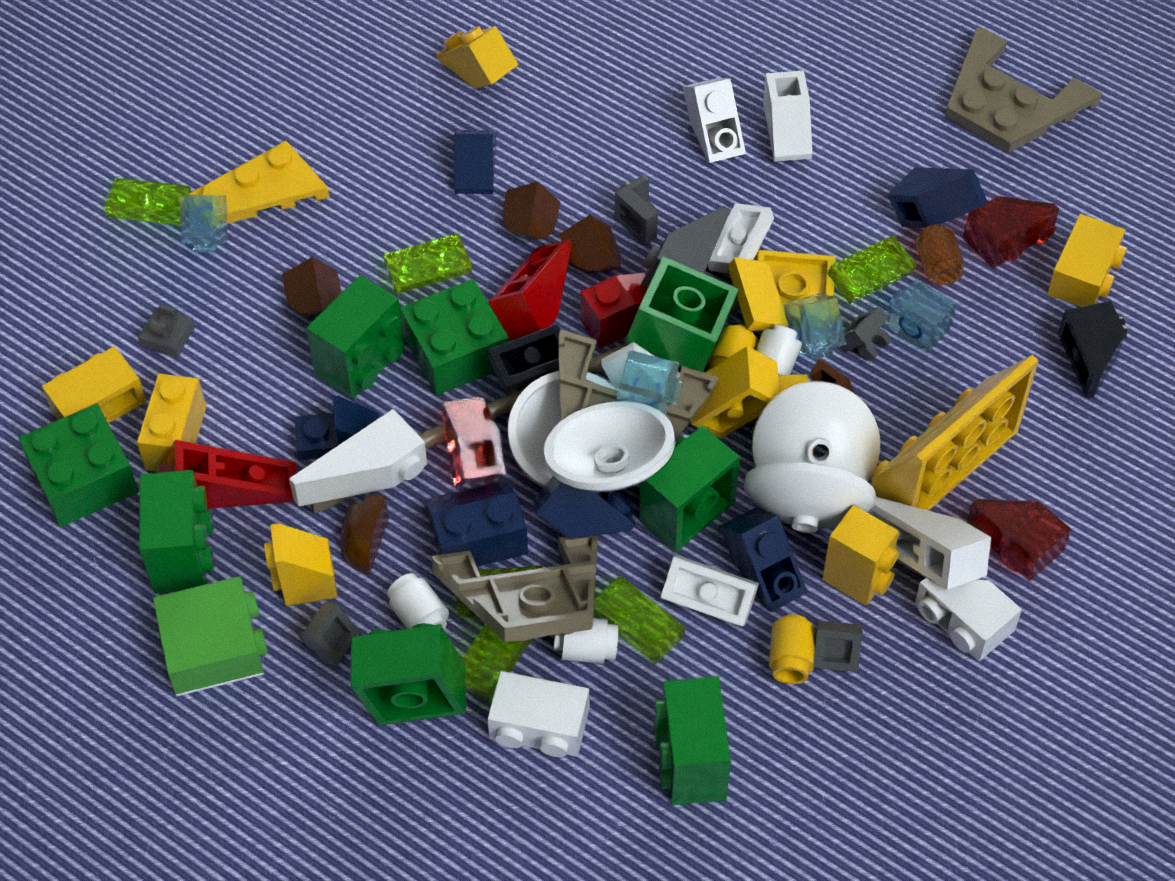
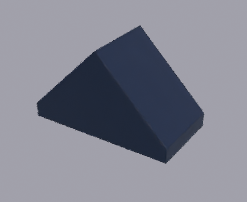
M458 130L454 133L455 194H493L496 130Z

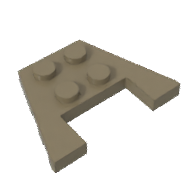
M979 26L975 31L947 105L945 118L1010 153L1046 134L1047 129L1060 121L1066 123L1074 119L1076 113L1085 108L1091 110L1097 107L1101 101L1102 92L1073 77L1053 100L1049 99L1033 88L991 67L1005 52L1007 40Z
M560 329L558 336L560 422L581 409L601 403L620 401L639 403L631 394L585 381L597 340ZM682 366L671 404L667 406L653 402L645 405L659 410L670 420L676 442L715 389L719 377Z
M598 535L577 538L560 537L558 552L564 565L490 576L480 575L470 550L432 556L433 574L504 643L526 641L532 638L558 634L566 635L577 631L590 630L593 627Z

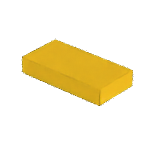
M733 258L728 265L733 286L739 289L737 298L747 330L763 332L764 329L773 330L775 324L788 327L789 325L769 263Z

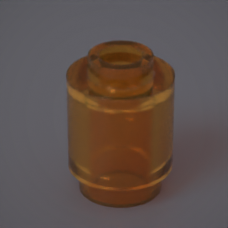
M940 224L924 228L916 238L915 245L926 276L932 279V282L938 286L949 285L958 281L963 276L964 260L952 228Z

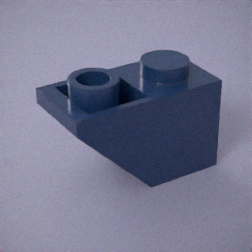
M914 167L887 194L902 227L933 228L979 209L988 202L974 169Z
M554 476L533 500L536 513L568 538L628 532L636 525L630 512L632 505L617 492L612 491L608 495L606 492L580 490L564 484Z
M755 507L720 525L734 565L744 578L759 583L756 595L768 611L772 612L808 593L778 515Z

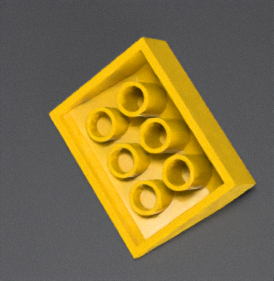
M1031 355L988 377L975 389L967 388L959 396L952 409L947 413L944 411L939 412L931 420L923 434L919 437L915 435L910 437L903 444L899 454L890 462L884 460L875 468L870 479L872 480L871 486L875 490L876 497L928 511L1018 432L1039 360Z

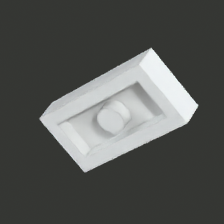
M735 203L709 260V271L729 273L728 265L733 258L754 259L774 220L770 207Z
M675 555L672 559L661 598L743 627L747 623L759 583Z

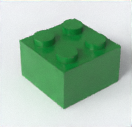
M663 256L638 308L625 342L629 344L634 342L649 353L679 366L703 372L739 289Z
M359 275L306 327L315 376L351 400L362 390L369 389L375 382L378 374L389 363L395 362L401 356L405 347L399 298L362 275Z
M474 278L400 307L403 337L436 396L495 372L486 351L509 342V337Z
M98 403L18 437L31 470L60 527L139 493L130 464Z
M703 425L691 435H683L676 441L674 451L666 464L653 476L640 483L639 521L676 553L735 503L740 456Z
M193 470L140 474L139 551L154 594L177 592L206 585L207 572L214 571L212 546H207V535H213L214 525L212 510L207 509L205 486L198 487Z
M421 623L414 625L410 629L397 631L374 630L368 633V635L352 637L350 687L379 726L466 714V665L440 624Z
M719 676L663 681V699H655L656 720H654L656 747H660L661 761H659L661 789H670L671 805L726 801L731 758Z

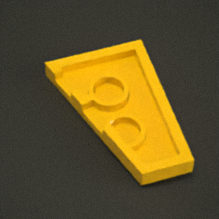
M287 141L188 194L190 204L196 211L204 205H212L218 208L216 211L204 209L199 214L210 228L215 225L221 226L256 217L259 210L280 205L283 210L296 206L295 201L315 196L316 201L330 197L325 183Z

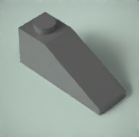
M723 206L669 233L660 248L653 244L641 265L647 268L641 285L649 287L663 256L704 274L731 210Z

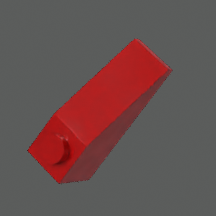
M569 239L536 248L488 301L508 335L509 341L550 327L558 317L572 247Z
M645 273L616 275L580 291L581 322L593 339L597 340V345L600 349L625 338L627 332L630 331L638 308L648 289L641 285Z
M175 440L158 466V473L193 470L198 487L205 486L207 509L295 502L289 478L296 474V462Z

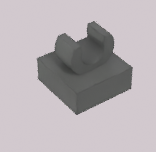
M160 304L159 307L155 308L138 337L140 346L178 358L195 328L193 318L178 314L176 308Z
M878 306L859 315L834 341L844 353L857 347L860 356L869 361L879 355L872 346V340L880 348L891 342L889 334L885 330L880 329L889 317Z
M324 602L318 613H314L310 617L312 621L305 632H300L298 637L325 664L337 666L351 646L352 637L357 636L360 631L338 604Z
M817 621L814 668L858 672L863 635L862 625Z

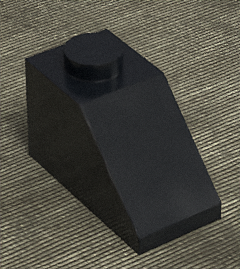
M1112 301L1065 310L1058 331V336L1086 399L1094 397L1119 355L1123 340L1127 337L1126 322L1121 315L1117 314Z
M558 324L486 351L503 390H520L544 375L559 371L558 336L560 328Z

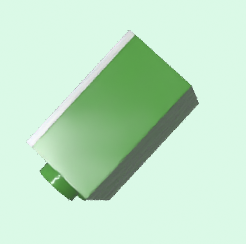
M241 576L153 597L167 671L176 697L264 675L260 656L268 654L263 629L254 630L251 619L260 616L254 591L245 592Z

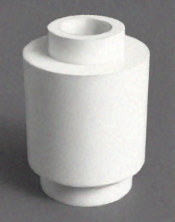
M775 324L773 330H763L756 351L777 361L778 375H791L802 342L796 339L798 334L796 331Z
M409 573L398 578L387 591V596L390 598L389 605L407 629L421 623L440 624L445 629L449 610L425 579L418 578L415 574Z
M593 618V627L590 630L577 631L566 635H554L553 650L562 651L561 660L604 664V660H615L618 643V625L608 624V619Z

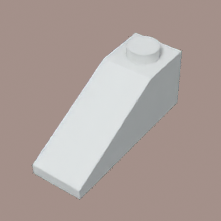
M392 409L289 478L293 499L298 506H304L394 488L404 480L415 478L424 466L427 465L425 442Z
M875 497V505L868 513L899 531L895 549L900 551L898 556L900 561L946 590L987 576L991 544L990 536L961 519Z

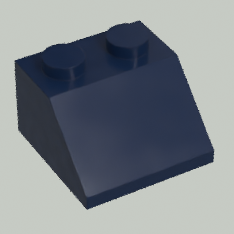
M506 480L424 500V506L439 555L470 550L476 566L479 567L528 554L527 527L516 493Z

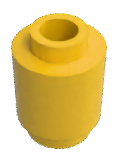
M740 324L724 327L707 362L708 370L746 346L756 350L759 340L754 332L747 330L746 326Z
M788 614L772 624L769 667L773 670L772 675L774 679L786 684L803 683L808 680L809 673L814 668L816 627L804 616Z

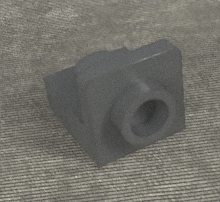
M641 175L632 182H626L615 192L614 218L646 246L657 238L658 212L654 205L648 201L650 180L645 175Z

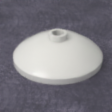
M559 371L544 375L528 385L516 399L508 421L509 447L515 462L525 475L542 487H545L553 477L546 465L544 444L549 433L560 422ZM587 372L585 381L618 390L605 379Z
M822 381L800 383L777 394L760 413L752 436V455L755 467L780 462L811 463L837 468L852 473L868 482L877 466L880 454L879 429L867 405L850 390L837 384ZM824 444L827 446L826 454L819 458L812 455L814 446Z
M625 401L601 403L581 409L559 422L549 433L545 441L544 457L550 473L564 484L592 492L621 490L647 480L666 464L675 447L674 430L670 420L662 412L651 406Z
M800 462L766 464L750 470L745 477L744 490L755 505L766 512L778 515L781 522L792 525L794 530L805 533H813L818 531V529L837 527L853 505L867 513L875 505L876 493L867 481L852 473L824 465Z

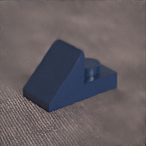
M334 395V413L295 417L298 460L321 458L379 419V413Z

